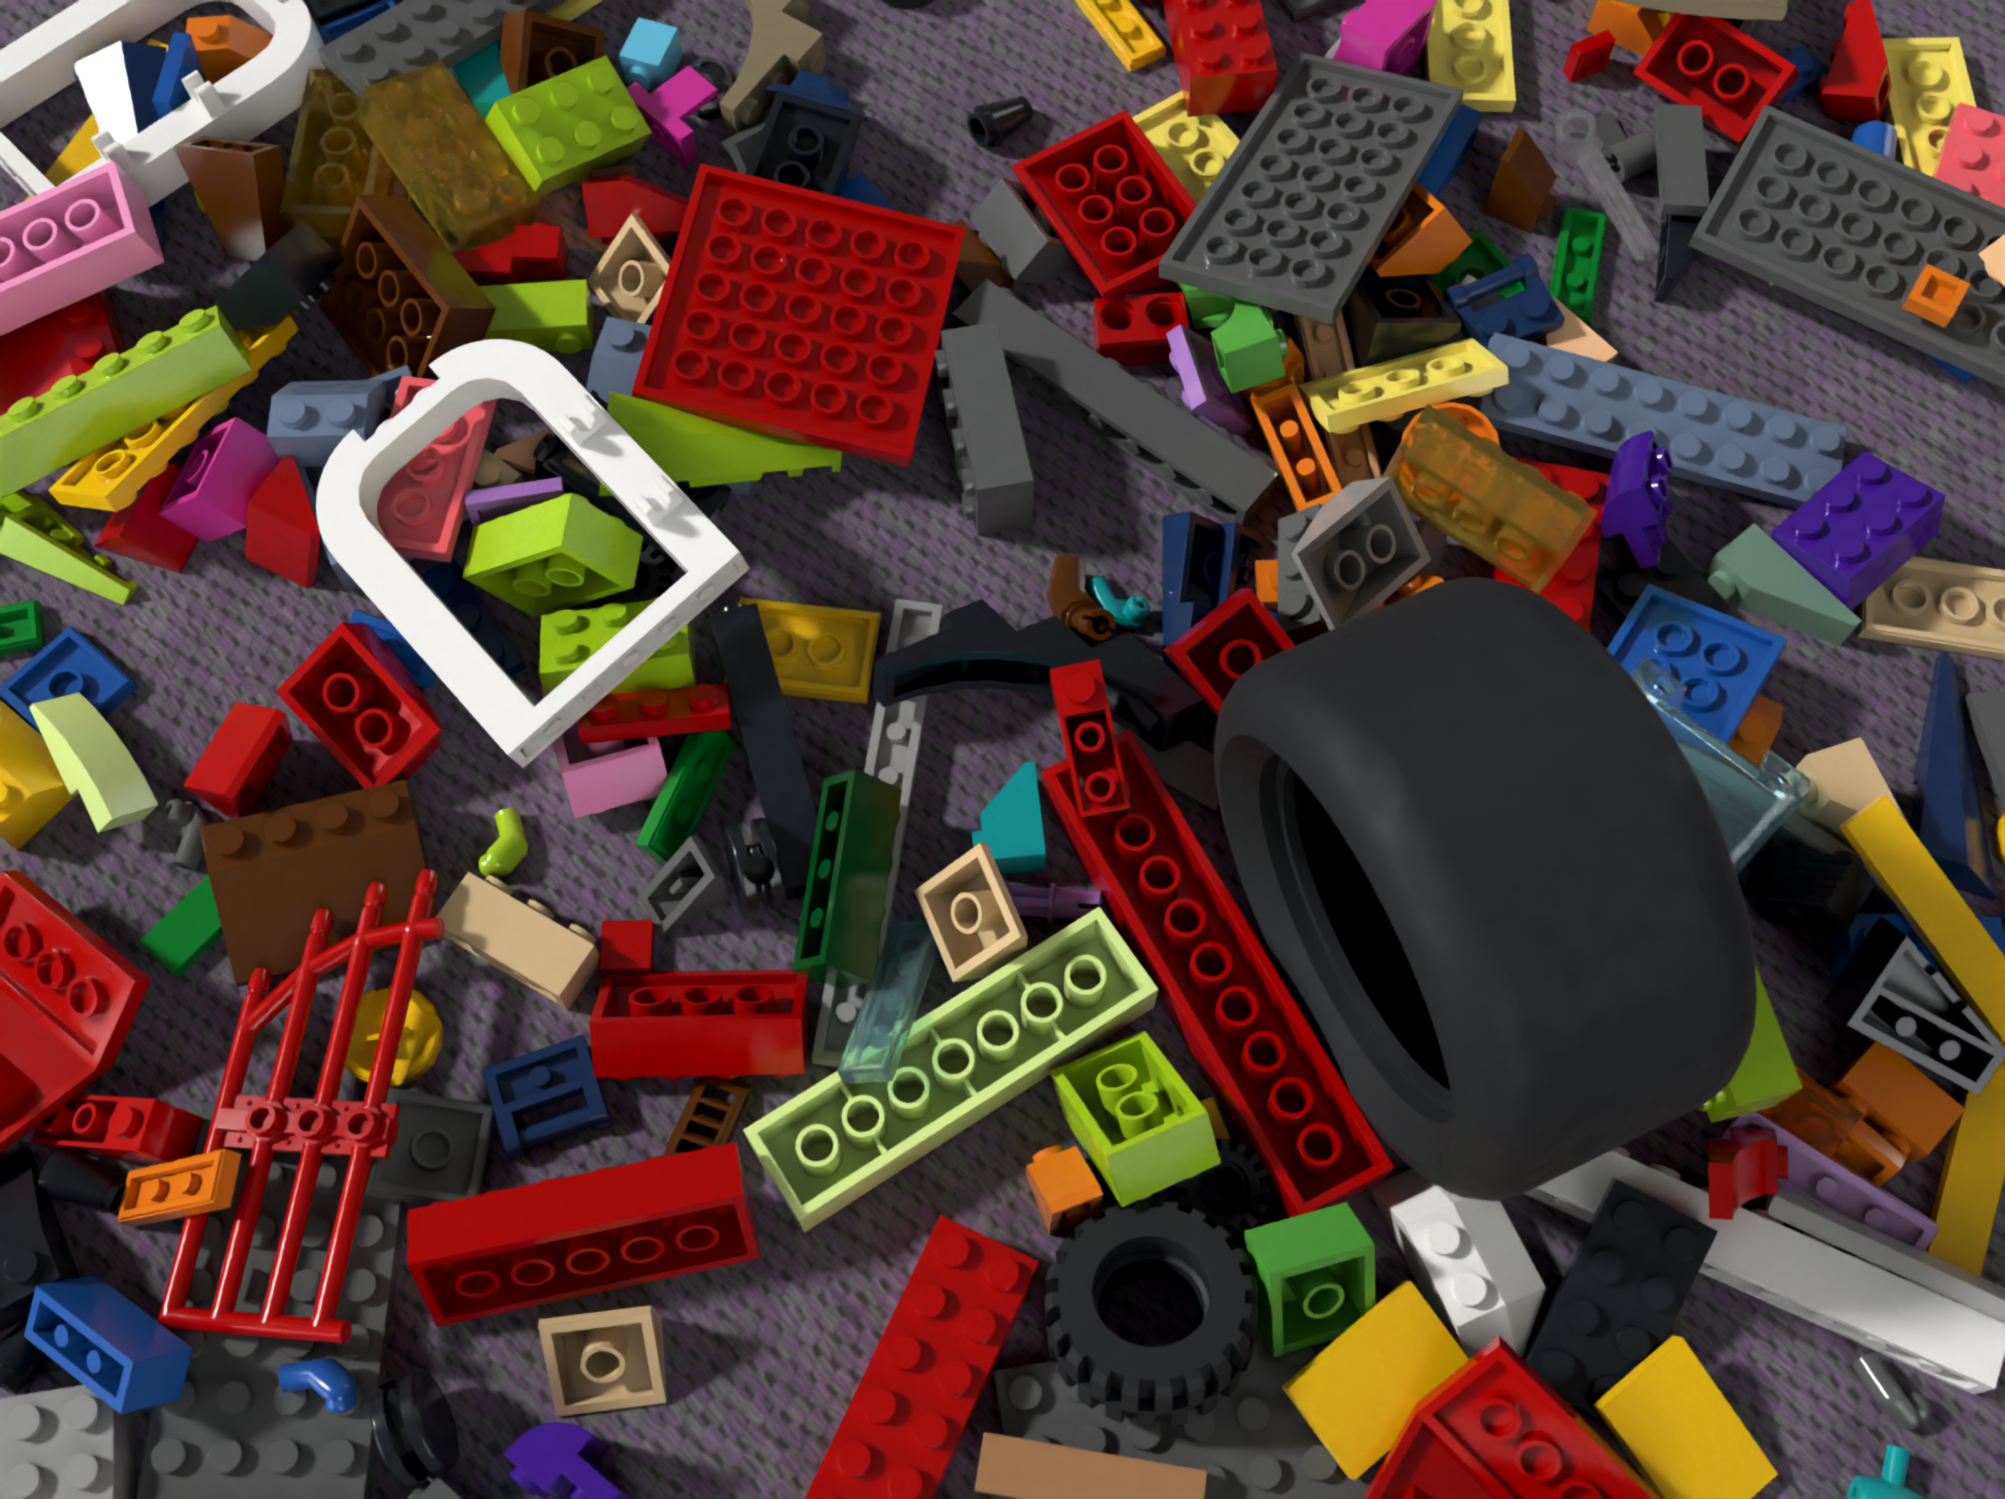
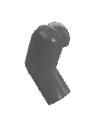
M178 798L172 799L164 805L162 818L165 823L172 824V828L181 839L173 864L181 869L198 871L204 855L200 827L209 825V822L194 803L190 801L184 802Z
M1877 1353L1867 1354L1853 1364L1852 1368L1872 1398L1898 1427L1909 1430L1917 1429L1919 1423L1929 1420L1931 1408L1924 1396L1917 1392H1910L1905 1395Z

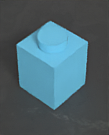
M638 17L619 54L625 83L632 85L634 82H637L648 91L649 89L656 90L673 77L683 56L677 27Z

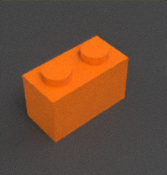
M1876 1040L1861 1049L1827 1089L1830 1094L1908 1158L1905 1162L1909 1165L1927 1156L1966 1110L1902 1055Z

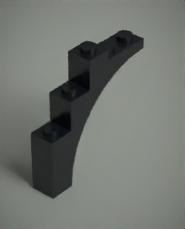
M983 599L944 614L942 632L930 635L921 641L876 659L873 697L883 707L916 696L959 689L993 688L1031 692L1053 697L1050 669L1100 659L1112 720L1127 729L1130 728L1131 731L1160 753L1197 735L1205 702L1204 697L1129 631L1113 639L1102 641L1097 646L1091 648L1056 615L1016 631Z

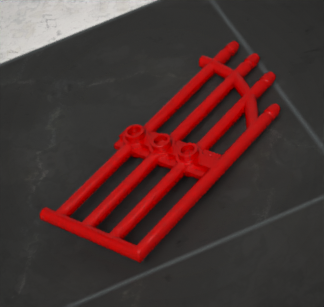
M423 869L418 876L414 889L416 895L412 897L407 921L379 927L383 914L381 908L385 906L387 886L383 883L372 882L365 895L364 903L366 906L362 908L356 934L328 949L329 940L327 935L331 933L333 913L329 910L318 909L311 922V935H308L301 965L266 998L264 995L269 990L271 971L264 968L254 969L247 986L249 993L245 994L203 1150L204 1154L221 1149L252 1150L212 1308L185 1307L210 1213L206 1212L185 1217L157 1321L165 1328L333 1343H347L352 1332L351 1322L348 1320H336L335 1316L372 1159H388L391 1146L395 1145L400 1126L397 1120L401 1106L386 1103L423 942L428 939H440L445 931V924L442 918L429 919L433 904L432 895L435 894L437 887V873L435 871ZM401 943L364 1101H338L337 1098L373 951L375 948ZM349 961L315 1099L289 1098L319 976ZM290 1004L267 1096L241 1095L257 1034ZM274 1153H301L262 1312L234 1311ZM323 1155L349 1156L350 1160L312 1317L284 1315Z

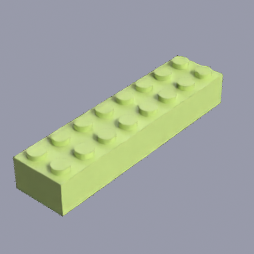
M1099 906L743 1129L751 1148L805 1233L1050 1075L1051 1070L1069 1063L1154 1008L1158 988Z

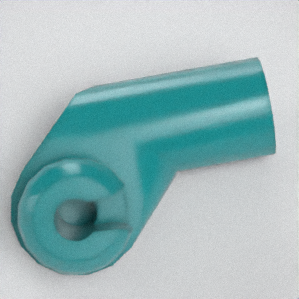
M1105 576L1094 577L1085 584L1086 592L1099 608L1108 610L1113 614L1116 626L1127 629L1138 628L1145 623L1147 616L1150 614L1148 602L1140 596L1137 598L1130 597L1127 601L1116 598Z

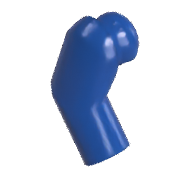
M320 1358L282 1364L280 1366L279 1382L283 1393L314 1389L321 1397L326 1398L325 1407L333 1414L348 1412L357 1403V1395L354 1391L358 1388L355 1376L335 1359Z

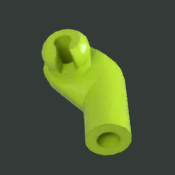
M517 808L502 809L494 816L500 837L487 850V853L480 857L478 862L480 872L485 877L488 875L495 878L507 876L527 855L528 843Z

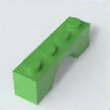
M1176 282L1178 292H1184L1187 317L1193 328L1217 327V329L1210 333L1219 372L1232 394L1286 376L1282 357L1289 355L1287 342L1280 328L1274 330L1273 321L1267 307L1261 308L1259 304Z

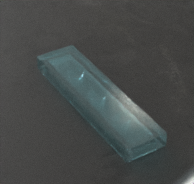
M927 920L892 923L874 973V980L870 982L837 1070L843 1084L893 1081L939 950Z

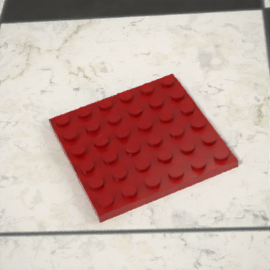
M700 163L634 382L632 397L656 402L713 421L909 467L935 360L934 351L938 347L966 228Z

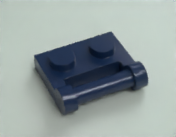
M1529 253L1515 258L1513 265L1465 286L1455 284L1444 290L1445 299L1462 322L1460 329L1465 338H1473L1486 349H1488L1489 340L1495 332L1532 341L1562 328L1565 321L1564 315L1539 275L1535 259ZM1519 281L1525 289L1475 312L1469 306V303Z
M583 1034L482 1069L504 1148L511 1161L526 1156L527 1149L592 1126L599 1130L613 1125L599 1079L594 1078L592 1055L587 1039ZM585 1094L588 1106L519 1130L516 1117L577 1095Z

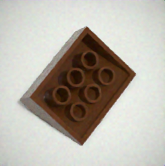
M357 195L337 252L344 261L332 272L338 280L322 295L319 308L372 377L408 365L412 377L438 380V376L429 367V364L457 347L484 340L496 307L405 197Z
M406 779L200 827L208 876L235 982L238 987L248 985L250 976L255 968L270 970L271 979L290 975L301 965L308 935H311V922L318 909L329 910L333 913L331 933L327 935L329 940L327 949L356 934L362 908L366 906L364 903L365 895L372 882L383 883L387 886V898L385 906L381 908L383 914L379 927L406 922L412 897L416 895L414 890L416 880L423 869L429 870L415 800ZM435 894L432 895L433 904L429 919L435 918L438 914ZM401 943L375 948L373 954L400 948Z

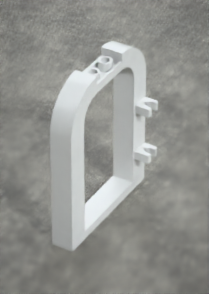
M79 0L0 50V129L75 82L74 62L119 41L136 43L184 11L202 3L223 1L231 2L241 7L273 35L269 45L261 53L213 85L209 81L204 82L197 70L193 71L181 79L191 99L123 144L119 140L115 141L107 129L102 130L90 138L100 153L101 158L65 181L68 182L115 161L144 192L148 208H150L190 181L177 156L176 145L201 137L249 142L299 108L313 94L323 78L326 66L321 62L318 49L325 46L303 0ZM0 132V166L31 198L54 188L55 186Z
M490 339L457 347L429 364V367L439 379L431 386L420 390L414 396L412 402L394 418L381 423L376 429L375 434L367 441H364L354 429L342 439L323 469L317 490L316 514L323 541L336 561L502 750L524 768L750 568L740 551L558 360L544 350L524 342ZM500 398L520 401L535 411L686 573L537 705L529 699L389 542L378 524L377 504L383 487L391 477L467 411L484 401Z

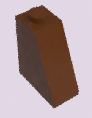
M201 137L176 145L177 156L229 258L248 260L249 265L252 266L267 250L291 230L280 145L212 137Z

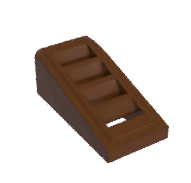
M700 1076L669 1139L663 1156L685 1153L683 1150L686 1143L701 1148L731 1143L751 1093L752 1084L735 1078L721 1079L716 1076ZM709 1086L735 1094L732 1103L707 1096L706 1093ZM701 1105L726 1113L724 1121L722 1122L699 1114ZM696 1124L717 1131L715 1140L692 1133L693 1125Z

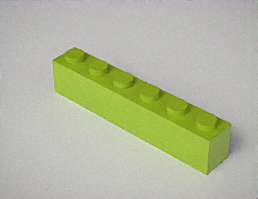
M215 305L205 311L203 309L194 310L186 314L179 324L163 333L161 331L151 332L142 337L137 342L136 347L120 355L118 353L108 354L97 361L93 369L77 377L75 375L65 376L58 380L51 387L50 391L37 398L25 397L14 403L7 413L0 416V500L252 370L247 347L219 307Z

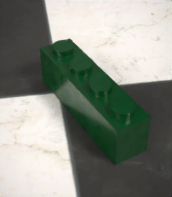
M858 769L825 778L823 782L792 969L793 972L839 989L870 983L874 980V973L878 965L881 926L886 913L887 886L889 874L893 866L892 853L895 833L900 819L899 807L902 789Z

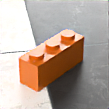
M1295 382L1251 400L1259 428L1296 512L1319 503L1323 506L1343 490Z

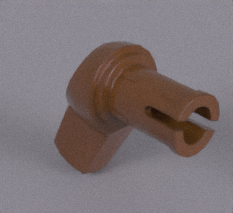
M1060 554L1055 558L1047 590V600L1053 615H1056L1087 644L1094 640L1108 639L1112 636V633L1105 630L1106 628L1115 630L1116 620L1108 610L1100 609L1086 592V561L1074 556Z

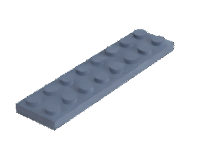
M1496 332L1489 340L1487 350L1508 366L1509 384L1493 388L1490 394L1478 397L1476 410L1487 416L1494 428L1612 460L1618 448L1626 440L1637 434L1652 430L1659 446H1666L1670 452L1673 472L1668 475L1795 509L1802 506L1841 472L1847 427Z

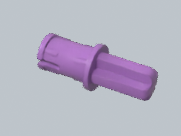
M1051 883L1050 888L1006 885L1019 916L1048 918V923L1052 924L1055 919L1078 920L1094 910L1093 908H1081L1080 903L1101 904L1100 890L1057 889L1056 883Z

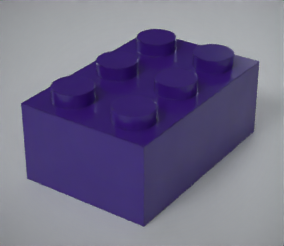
M1864 451L1771 532V538L1852 611L1938 534L1946 495Z

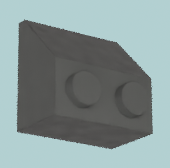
M1001 178L970 216V219L980 231L978 236L982 243L995 252L1002 262L1001 269L1007 277H1013L1012 281L1016 283L1025 282L1040 285L1079 266L1076 259L1020 182Z

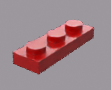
M728 683L714 685L698 684L693 687L664 690L654 688L643 692L607 694L578 720L581 744L732 729Z

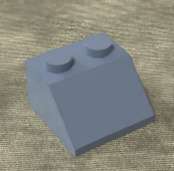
M385 380L298 381L288 383L271 397L267 439L279 460L281 461L283 457L293 455L297 467H324L338 444L353 429L364 441H367L375 434L378 426L384 421L387 383Z

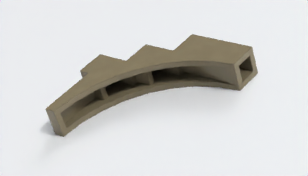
M744 0L752 19L753 28L748 55L734 84L719 103L725 131L734 135L746 129L747 126L755 125L759 121L763 108L773 97H776V94L766 89L767 85L773 86V82L787 85L788 81L792 83L800 70L820 75L823 71L827 59L823 33L805 24L810 13L808 0Z

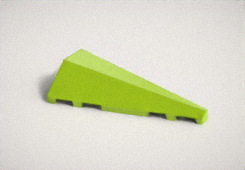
M609 392L607 412L673 482L687 481L690 488L758 481L761 479L762 474L766 472L786 471L789 477L801 476L805 468L824 466L830 467L832 473L840 472L842 451L713 421L656 402ZM600 482L599 496H613Z
M18 490L0 500L1 554L123 606L137 590L138 585L134 581L125 582L107 571L112 561L104 554H97L93 559L79 545L83 542L84 536L38 495L29 496L23 491Z

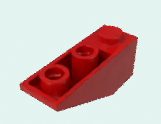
M1855 0L1854 3L1849 2L1846 6L1843 19L1844 32L1842 37L1836 38L1831 50L1832 65L1829 74H1823L1820 79L1818 100L1823 101L1827 118L1860 122L1880 121L1892 87L1888 60L1871 0Z
M632 175L586 178L582 183L589 239L601 238V244L611 245L631 214H636L640 217L657 241L672 238L671 232H677L681 229L689 199Z
M1100 659L1050 669V683L1080 819L1130 809Z
M77 1094L63 1106L60 1105L54 1113L37 1125L31 1143L57 1149L62 1148L67 1151L77 1149L84 1154L152 1166L191 1157L203 1117L158 1099Z

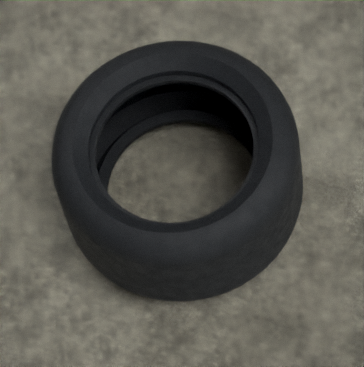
M1483 577L1454 579L1436 584L1262 660L1243 673L1234 683L1219 711L1214 743V769L1218 799L1226 834L1246 896L1287 990L1358 1108L1389 1147L1416 1172L1449 1193L1464 1198L1499 1201L1518 1196L1701 1107L1731 1082L1749 1047L1755 1025L1757 1005L1752 933L1735 866L1711 806L1690 764L1652 703L1614 656L1591 633L1564 611L1539 594L1517 584Z

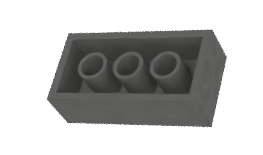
M996 322L942 330V350L934 351L938 376H935L939 403H944L946 415H944V424L948 442H953L955 453L952 454L955 476L957 481H962L964 493H961L965 519L966 521H975L978 536L1032 526L1034 479Z

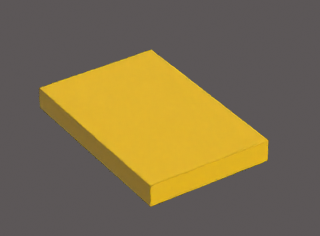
M740 597L739 603H743L746 606L757 603L783 695L868 704L882 620L881 613Z
M1404 1280L1281 1387L1346 1476L1355 1481L1391 1449L1416 1403L1469 1361V1358L1413 1282Z
M1672 1335L1593 1404L1647 1484L1661 1499H1751L1778 1475L1683 1337Z

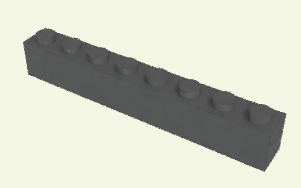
M985 279L952 313L953 329L996 322L1008 374L1011 378L1226 524L1236 522L1247 527L1274 496L1279 473L1274 471L1266 460L1250 455L1238 447L1230 436L1221 431H1214L1199 421L1197 416L1188 408L1178 407L1163 397L1155 386L1148 382L1142 383L1127 373L1119 362L1112 358L1103 357L1091 349L1083 338L1076 334L1070 335L1055 325L1047 314L1039 310L1034 311L1019 301L1017 296L1008 288L998 287L988 279Z

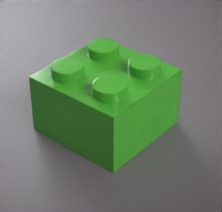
M1347 1202L1244 1231L1245 1252L1251 1262L1250 1275L1257 1279L1259 1292L1257 1329L1273 1357L1337 1339L1375 1306V1243Z

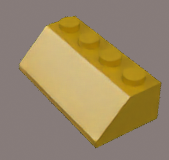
M0 700V837L18 851L77 794L70 796L43 736Z

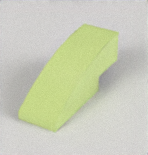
M80 693L34 703L29 707L70 796L80 793L98 833L143 820L159 805L144 775L126 746L98 710Z

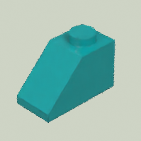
M1025 762L980 813L981 831H972L973 847L979 843L987 842L1001 875L1045 871L1046 850L1035 762Z

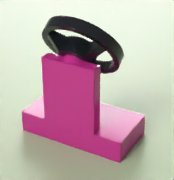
M705 57L697 60L691 66L688 65L651 93L647 92L637 82H634L626 89L652 131L650 137L686 167L698 158L694 131L683 121L692 114L706 120L721 117L720 108L708 114H702L698 111L708 102L713 101L719 93H727L736 81V77L727 63L717 58ZM711 63L719 64L727 74L729 86L719 84L716 77L707 74L705 65Z

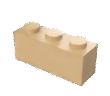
M468 872L435 917L442 918L444 921L445 931L443 937L566 1010H569L600 965V954L594 945L597 941L596 938L575 924H570L568 929L554 922L553 918L555 915L545 906L532 899H529L525 905L511 897L513 890L499 879L488 875L485 880H482Z

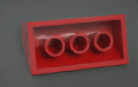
M792 970L605 973L589 1021L594 1078H612L616 1081H629L637 1077H664L668 1080H681L689 1076H716L721 1079H733L741 1075H768L773 1078H786L793 1074H804L808 1051L809 977Z

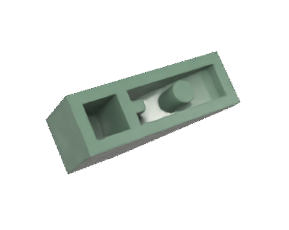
M1755 523L1715 554L1702 575L1722 599L1729 600L1736 608L1837 646L1844 643L1862 621Z

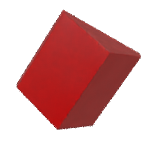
M292 455L281 459L248 502L245 558L308 588L316 585L321 533Z
M168 461L169 464L165 471L149 479L136 492L137 497L132 504L122 510L112 512L94 546L98 549L181 574L199 538L158 515L181 469Z
M236 702L183 786L230 819L248 816L294 743L287 714L274 708Z

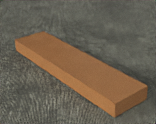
M984 1432L974 1492L1011 1499H1204L1207 1471Z

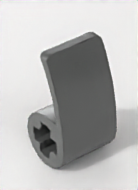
M1612 112L1577 126L1576 134L1580 142L1608 179L1614 184H1621L1657 168L1654 136L1647 131H1642L1627 138Z

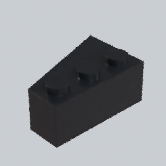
M1882 916L1879 917L1823 1001L1846 1025L1978 1096L2005 1058V1047L1973 1010L1961 1000L1947 984L1948 982L1919 952L1917 946L1910 938Z

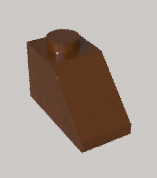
M1517 128L1503 154L1483 214L1532 233L1539 219L1547 221L1554 208L1558 196L1551 194L1557 175L1526 130Z

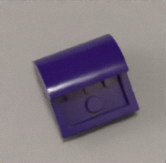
M1652 430L1629 438L1616 451L1612 461L1601 518V530L1604 538L1623 533L1640 569L1659 565L1662 544L1667 542L1666 517L1672 512L1671 500L1666 485L1668 474L1673 472L1672 458L1666 446H1659Z
M551 1422L536 1426L517 1438L503 1454L516 1466L509 1475L534 1497L538 1495L542 1499H549L553 1495L560 1499H569L570 1496L573 1499H636L597 1465L611 1445L580 1426L565 1422Z

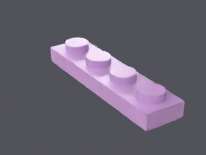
M1761 1111L1735 1117L1721 1137L1723 1139H1730V1127L1775 1129L1777 1145L1788 1146V1179L1777 1178L1778 1185L1923 1251L1926 1250L1940 1230L1938 1223Z

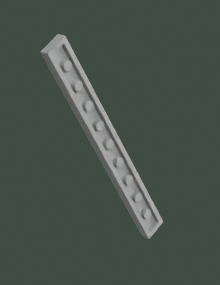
M896 599L886 654L939 633L943 618V605ZM929 694L916 696L887 707H883L878 701L876 704L864 772L902 789L899 807L900 819L896 827L892 853L893 866L889 874L885 900L886 913L882 921L878 946V965L874 973L873 982L843 989L825 983L811 1058L813 1064L842 1068L868 1051Z

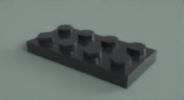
M1612 1178L1523 1360L1564 1401L1603 1421L1593 1404L1665 1342L1718 1231L1622 1181Z

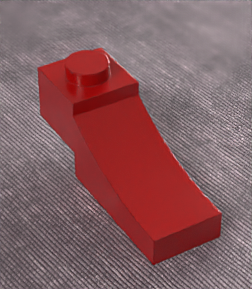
M537 222L531 225H516L515 233L491 244L474 249L451 252V254L478 286L521 284V278L565 280L569 248L560 226Z
M1730 1127V1139L1708 1138L1709 1219L1733 1220L1734 1213L1742 1204L1765 1194L1777 1195V1178L1788 1179V1146L1777 1145L1775 1129Z

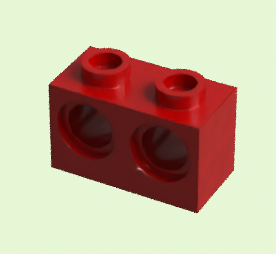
M1158 291L1148 295H1121L1094 299L1092 327L1097 353L1105 358L1116 360L1122 366L1170 363L1169 353L1172 350L1166 333L1179 324L1189 328L1184 292L1168 293Z

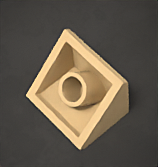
M631 214L587 282L613 318L652 325L671 259L640 217L636 214Z
M651 1305L539 1319L538 1328L556 1417L667 1402L662 1317Z

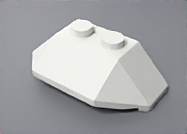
M1413 1168L1371 1187L1370 1190L1427 1303L1469 1360L1499 1335L1522 1358L1546 1287L1501 1201H1484L1457 1196L1425 1178Z

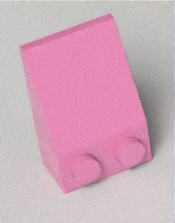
M540 686L541 693H542V697H543V699H544V698H545L544 691H543L542 686ZM577 721L554 741L562 778L574 818L598 814L615 807L652 799L659 795L668 776L657 736L581 744Z

